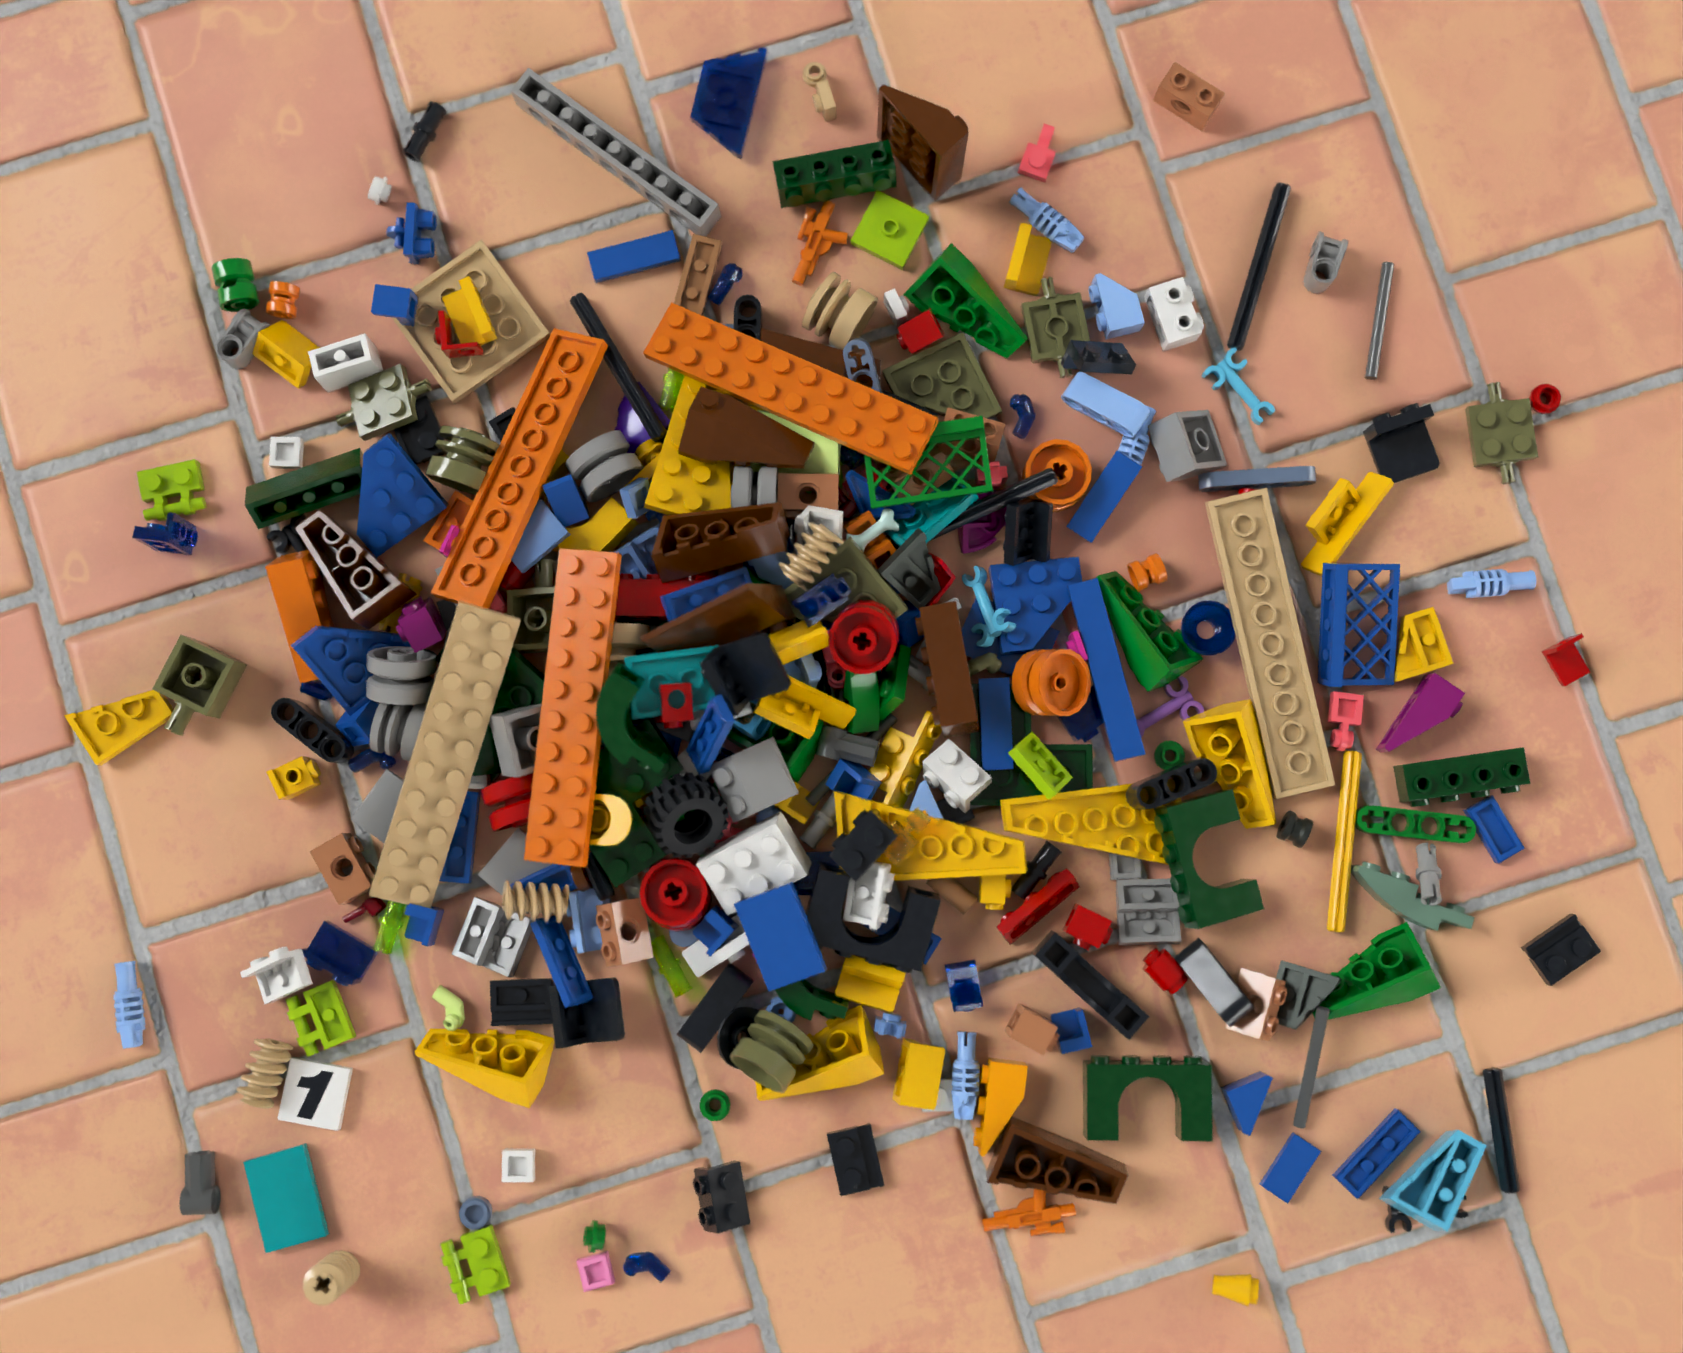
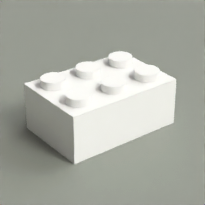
M780 811L719 842L713 848L704 850L705 853L700 855L696 865L728 916L736 912L734 906L736 902L792 881L794 883L806 877L812 862Z

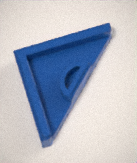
M853 470L848 471L845 475L860 515L869 510L876 522L880 519L882 510L887 508L893 510L894 520L913 518L915 515V508L909 504L871 509L867 479ZM880 486L875 489L877 501L888 500L893 495Z

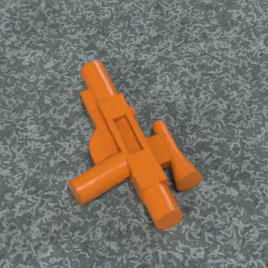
M824 201L815 223L811 220L817 211L811 207H806L803 224L797 239L802 240L804 236L809 238L804 250L802 249L800 252V262L792 279V282L797 285L803 286L806 276H812L819 256L825 255L833 243L847 245V232L827 229L835 204L831 201Z
M1034 1189L1033 1197L1023 1199L1017 1208L993 1212L994 1217L982 1219L984 1232L1003 1228L1019 1229L1021 1226L1035 1224L1036 1229L1030 1230L1031 1236L1047 1233L1065 1234L1063 1221L1051 1225L1050 1221L1075 1216L1076 1211L1074 1203L1046 1206L1045 1190Z

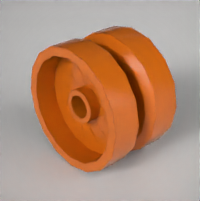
M1061 439L1043 442L1030 454L1022 471V480L1052 468L1060 476V480L1057 476V484L1032 494L1027 498L1052 503L1053 512H1061L1070 509L1082 498L1091 482L1092 467L1088 455L1080 446Z
M1039 649L1029 651L1018 660L1012 674V691L1015 701L1022 710L1031 715L1071 716L1079 712L1085 705L1091 690V676L1088 665L1081 655L1071 649Z

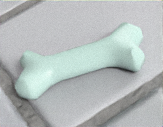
M883 509L880 519L859 535L847 534L846 540L851 537L864 552L866 545L884 531H899V524L893 519V510Z

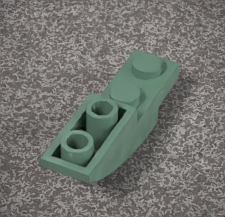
M1365 861L1362 862V865H1351V873L1358 883L1381 905L1401 918L1438 931L1441 921L1460 928H1472L1475 917L1464 914L1466 908L1447 903L1446 907L1440 905L1429 906V898H1427V904L1424 905L1421 902V893L1417 894L1419 885L1409 882L1410 876L1392 871L1390 876L1381 873L1380 866Z

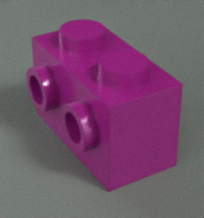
M419 596L404 604L405 607L401 609L402 613L397 620L399 625L396 626V629L404 642L409 641L415 653L443 640L447 630L431 597L423 600Z

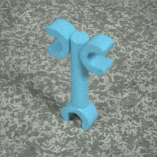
M1231 348L1225 354L1224 360L1216 366H1209L1205 369L1202 377L1204 379L1209 374L1217 376L1218 381L1211 387L1213 390L1220 388L1226 379L1252 410L1251 420L1254 424L1260 425L1264 420L1260 417L1259 410H1265L1271 416L1275 412V408L1269 402H1261L1237 375L1236 372L1242 370L1248 361L1244 359L1239 364L1232 362L1231 356L1236 353L1237 348Z
M975 566L973 567L976 574L975 579L971 575L963 574L962 581L966 586L973 588L986 623H978L971 629L973 633H984L983 638L977 642V646L989 647L994 642L995 637L1002 634L1001 631L1011 632L1015 629L1016 624L1008 621L1004 623L1005 617L1011 613L1009 609L999 608L994 613L984 586L987 580V572L984 568Z

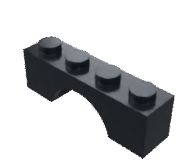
M1051 930L1031 953L1128 1040L1150 1017L1092 967L1056 932Z

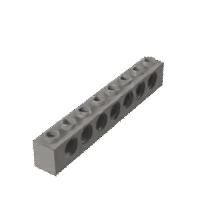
M530 68L525 71L510 90L517 106L693 233L706 237L721 218L718 203Z

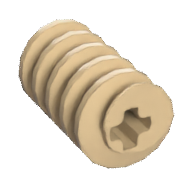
M811 522L809 527L813 534L810 535L804 532L801 534L805 544L797 542L793 544L798 552L797 555L789 552L786 553L791 563L779 562L778 564L783 574L805 591H807V588L803 581L811 584L815 581L810 572L818 574L822 572L818 562L825 564L830 562L826 552L832 554L838 552L833 542L845 543L824 525H817Z
M505 880L502 909L505 911L507 920H511L513 913L517 912L519 920L523 921L526 913L529 912L532 922H535L539 913H542L544 922L548 923L551 914H555L557 923H561L563 915H566L569 902L568 884L563 887L561 892L559 884L553 883L548 891L546 883H540L536 891L533 882H528L523 890L522 883L516 881L511 890L509 881Z
M255 1039L254 1043L261 1047V1050L250 1051V1055L257 1059L256 1063H246L245 1065L246 1068L253 1071L252 1075L241 1076V1079L247 1082L248 1086H239L236 1090L244 1095L241 1099L242 1102L250 1106L268 1109L274 1105V1101L271 1098L278 1094V1089L275 1086L282 1083V1077L279 1074L286 1072L287 1069L283 1062H287L291 1058V1054L287 1050H292L294 1047L274 1039Z
M342 1250L334 1251L320 1260L306 1273L303 1280V1290L308 1300L317 1305H328L338 1299L359 1277L360 1265L357 1258L352 1253Z

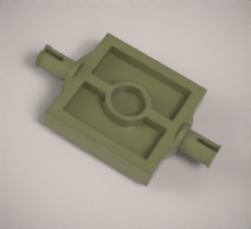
M1053 277L1043 278L1040 281L1044 296L1036 301L1022 303L1021 305L1032 364L1043 361H1057L1060 378H1065V376L1067 378L1073 374L1071 369L1062 367L1061 361L1070 340L1090 341L1081 293L1069 295L1056 294Z
M398 364L349 384L348 388L352 402L351 410L336 415V421L340 427L355 421L359 437L367 441L418 420L415 409L416 396L431 391V384L428 379H424L412 385L409 382L406 368L402 364Z
M1493 382L1487 384L1489 402L1482 405L1468 406L1465 409L1474 467L1486 465L1500 467L1502 484H1510L1516 482L1513 464L1538 457L1530 399L1512 401L1502 399L1501 383L1496 382L1494 384Z

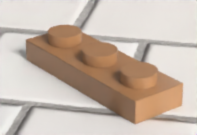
M697 234L692 235L674 304L703 316L722 248L721 240Z

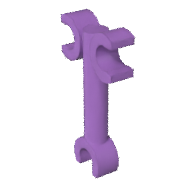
M1180 676L1177 678L1181 685V689L1178 692L1173 691L1169 684L1164 686L1165 693L1173 699L1145 716L1136 719L1141 738L1146 728L1180 709L1179 714L1183 721L1190 718L1187 714L1189 707H1194L1198 714L1204 712L1202 704L1194 701L1191 693L1188 691V681L1185 677Z

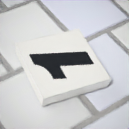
M291 1057L277 1120L335 1131L340 1130L353 1068Z

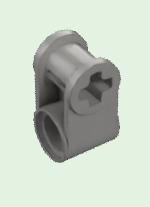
M1318 232L1310 251V259L1303 281L1308 291L1319 294L1328 289L1338 275L1340 264L1348 246V240L1343 239L1339 241L1324 236V232ZM1315 272L1323 273L1326 280L1318 278Z
M241 309L217 341V355L231 368H245L254 357L252 353L258 332L269 327L270 324L258 321L251 316L250 311ZM239 347L237 354L229 357L230 351L233 348Z

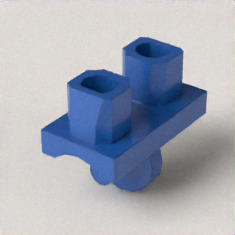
M407 202L406 218L398 217L396 218V226L387 227V236L395 239L394 247L403 249V255L409 258L410 264H419L420 259L434 257L435 243L433 239L421 238L422 230H435L437 216L433 211L419 209L416 203Z

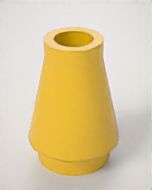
M1251 1274L1213 1275L1212 1294L1222 1296L1245 1306H1249V1304L1257 1305L1258 1278H1252Z

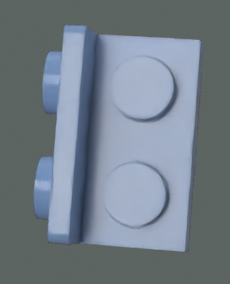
M594 888L584 892H569L566 914L567 917H572L574 929L570 930V942L572 948L577 947L578 954L601 950L602 947L601 932L596 923V906L612 903L611 898L604 901L599 900Z

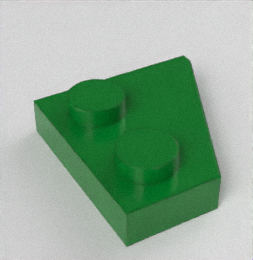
M900 644L896 648L891 661L883 667L878 684L880 699L879 722L905 701L911 654L910 647Z

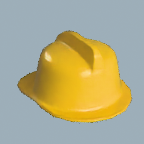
M595 794L590 844L603 846L617 845L630 832L632 824L631 811L627 803L620 797Z

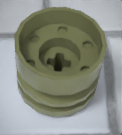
M442 426L439 435L449 441L437 440L435 446L447 453L446 457L431 456L425 476L453 489L476 495L487 473L481 467L490 466L493 457L489 455H495L499 444L488 439L487 436L470 429Z
M760 1010L754 1018L755 1023H751L747 1029L753 1039L742 1037L730 1055V1059L738 1069L757 1083L773 1091L784 1093L796 1075L795 1069L790 1063L801 1065L805 1061L804 1055L809 1054L813 1048V1043L804 1032L788 1020L772 1012Z

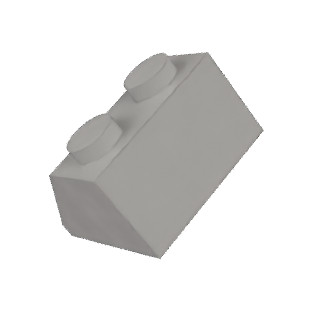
M1209 410L1175 412L1148 425L1150 441L1156 450L1160 462V471L1165 476L1166 482L1188 479L1227 466Z
M542 703L514 708L491 715L489 722L502 776L520 777L534 772Z
M774 737L713 764L710 768L712 777L727 806L733 823L799 793Z

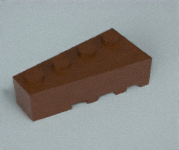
M761 328L762 342L848 378L843 350ZM849 352L851 357L855 356L859 365L852 367L854 373L862 368L870 369L868 363L862 366V355ZM874 358L880 382L881 360ZM862 374L857 377V383L872 389L873 381L869 375Z
M781 502L664 515L651 556L662 583L786 551L790 530Z
M318 510L295 527L350 618L364 628L371 629L417 595L416 592L344 528L322 511Z
M956 601L919 607L921 617L915 618L918 636L924 635L926 642L925 647H920L924 666L930 665L931 676L926 677L929 695L935 694L937 706L931 707L934 725H941L944 738L980 732Z
M1011 1116L1005 1125L989 1163L986 1177L987 1183L998 1185V1183L1013 1185L1015 1188H1033L1045 1190L1046 1193L1057 1195L1058 1193L1075 1195L1076 1198L1116 1204L1128 1173L1125 1164Z

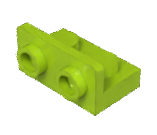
M1033 731L1008 752L1017 766L1026 773L1037 789L1048 800L1055 796L1073 778Z

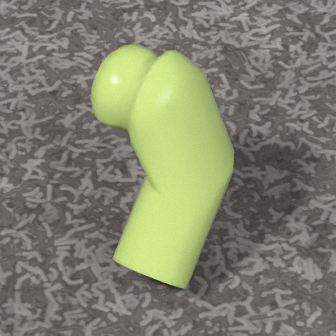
M440 985L432 995V998L445 1007L444 1027L449 1031H454L464 1023V1003L461 998Z

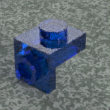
M975 959L945 964L953 1011L969 1012L975 1008L983 1007Z

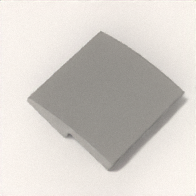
M388 769L384 771L351 817L352 821L383 843L385 842L404 779Z
M517 828L478 873L479 877L501 895H503L505 880L511 884L552 865L551 863L524 860L527 833L521 828Z
M1170 878L1116 880L1118 945L1181 943L1178 915L1179 902L1176 893L1171 888Z
M474 897L452 955L477 966H484L506 977H514L532 931L530 925L532 919L525 916L524 920L520 921L518 913L514 912L511 920H507L502 906Z

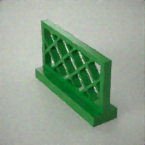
M983 416L938 422L926 445L929 446L928 449L923 451V455L918 460L912 474H908L900 486L886 477L892 468L888 465L881 473L872 466L871 457L864 455L871 509L993 492ZM980 438L981 450L974 459H971L959 450L966 440ZM960 441L956 447L950 442ZM944 443L953 450L943 464L929 455L936 444ZM956 453L970 462V465L960 477L946 467ZM981 456L983 460V467L977 463ZM926 457L940 467L930 482L916 472ZM975 466L984 473L986 485L972 487L964 481V478ZM944 470L955 478L957 482L951 490L942 492L933 484ZM873 472L879 476L875 483ZM913 475L927 485L920 495L911 496L903 490ZM883 479L897 489L890 499L877 501L875 489ZM960 484H963L965 487H967L963 489H957ZM930 488L936 491V493L926 494ZM900 492L906 496L902 498H896Z

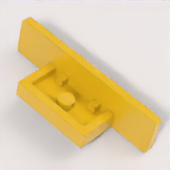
M1369 472L1356 489L1349 480L1343 478L1338 480L1305 525L1317 542L1301 562L1303 569L1322 576L1323 563L1337 562L1394 485L1391 478Z
M789 676L791 686L788 690L759 698L754 710L755 714L807 739H810L814 734L818 719L839 729H844L856 713V708Z
M926 711L914 737L894 728H889L878 751L874 767L871 766L869 770L871 774L881 781L878 789L887 792L883 803L903 808L908 796L914 791L917 777L923 767L922 761L929 756L935 740L938 739L942 732L940 724L934 725L932 712Z

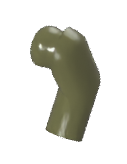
M991 652L967 661L970 678L985 668L989 673L994 674L1002 666L1001 660L997 658L995 653Z

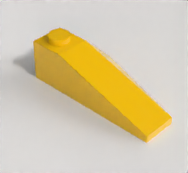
M1251 699L1222 704L1185 719L1183 723L1192 751L1197 758L1209 759L1214 763L1217 769L1215 781L1218 782L1222 790L1233 789L1240 821L1244 827L1249 829L1275 825L1277 822L1265 755Z
M862 1005L847 1010L844 1019L837 1017L836 1019L827 1020L825 1022L827 1026L812 1036L809 1033L807 1036L812 1041L813 1048L809 1054L804 1055L805 1061L801 1065L790 1063L795 1069L796 1075L784 1093L776 1092L756 1082L757 1099L764 1101L847 1087L883 1075L884 1068L881 1049Z
M429 1029L416 1048L415 1055L501 1100L530 1108L544 1086L555 1040L552 1037L528 1030H516L515 1034H498V1030L488 1029L487 1033H469L467 1029H456L454 1031Z

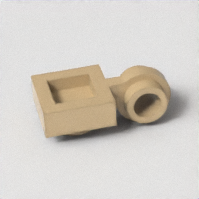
M818 62L807 64L803 70V79L807 85L816 88V94L812 95L817 113H823L825 122L836 119V105L828 80L826 79L825 67ZM812 73L819 74L818 76H811Z

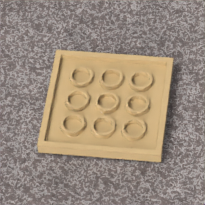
M482 239L411 288L418 297L414 326L402 325L396 318H392L454 404L550 337L546 327ZM470 276L478 289L498 339L481 345L483 355L448 358L441 350V345H438L436 341L435 327H439L438 311L445 310L448 314L442 300L443 296L462 289L458 280ZM451 321L453 344H461Z

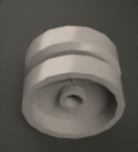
M620 430L607 432L590 440L572 453L566 460L565 466L575 480H582L579 489L588 502H597L619 492L644 468L635 453H627L630 444Z
M734 466L733 485L731 486V508L777 503L778 468L762 466L758 473V485H755L754 472L750 466Z
M405 646L382 647L370 650L367 653V670L374 675L366 681V696L375 702L393 705L427 703L434 683V679L429 675L436 671L437 654L427 649L415 653L412 647Z

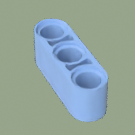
M1080 371L1076 373L1061 396V399L1071 408L1129 438H1134L1150 414L1149 408L1142 402Z

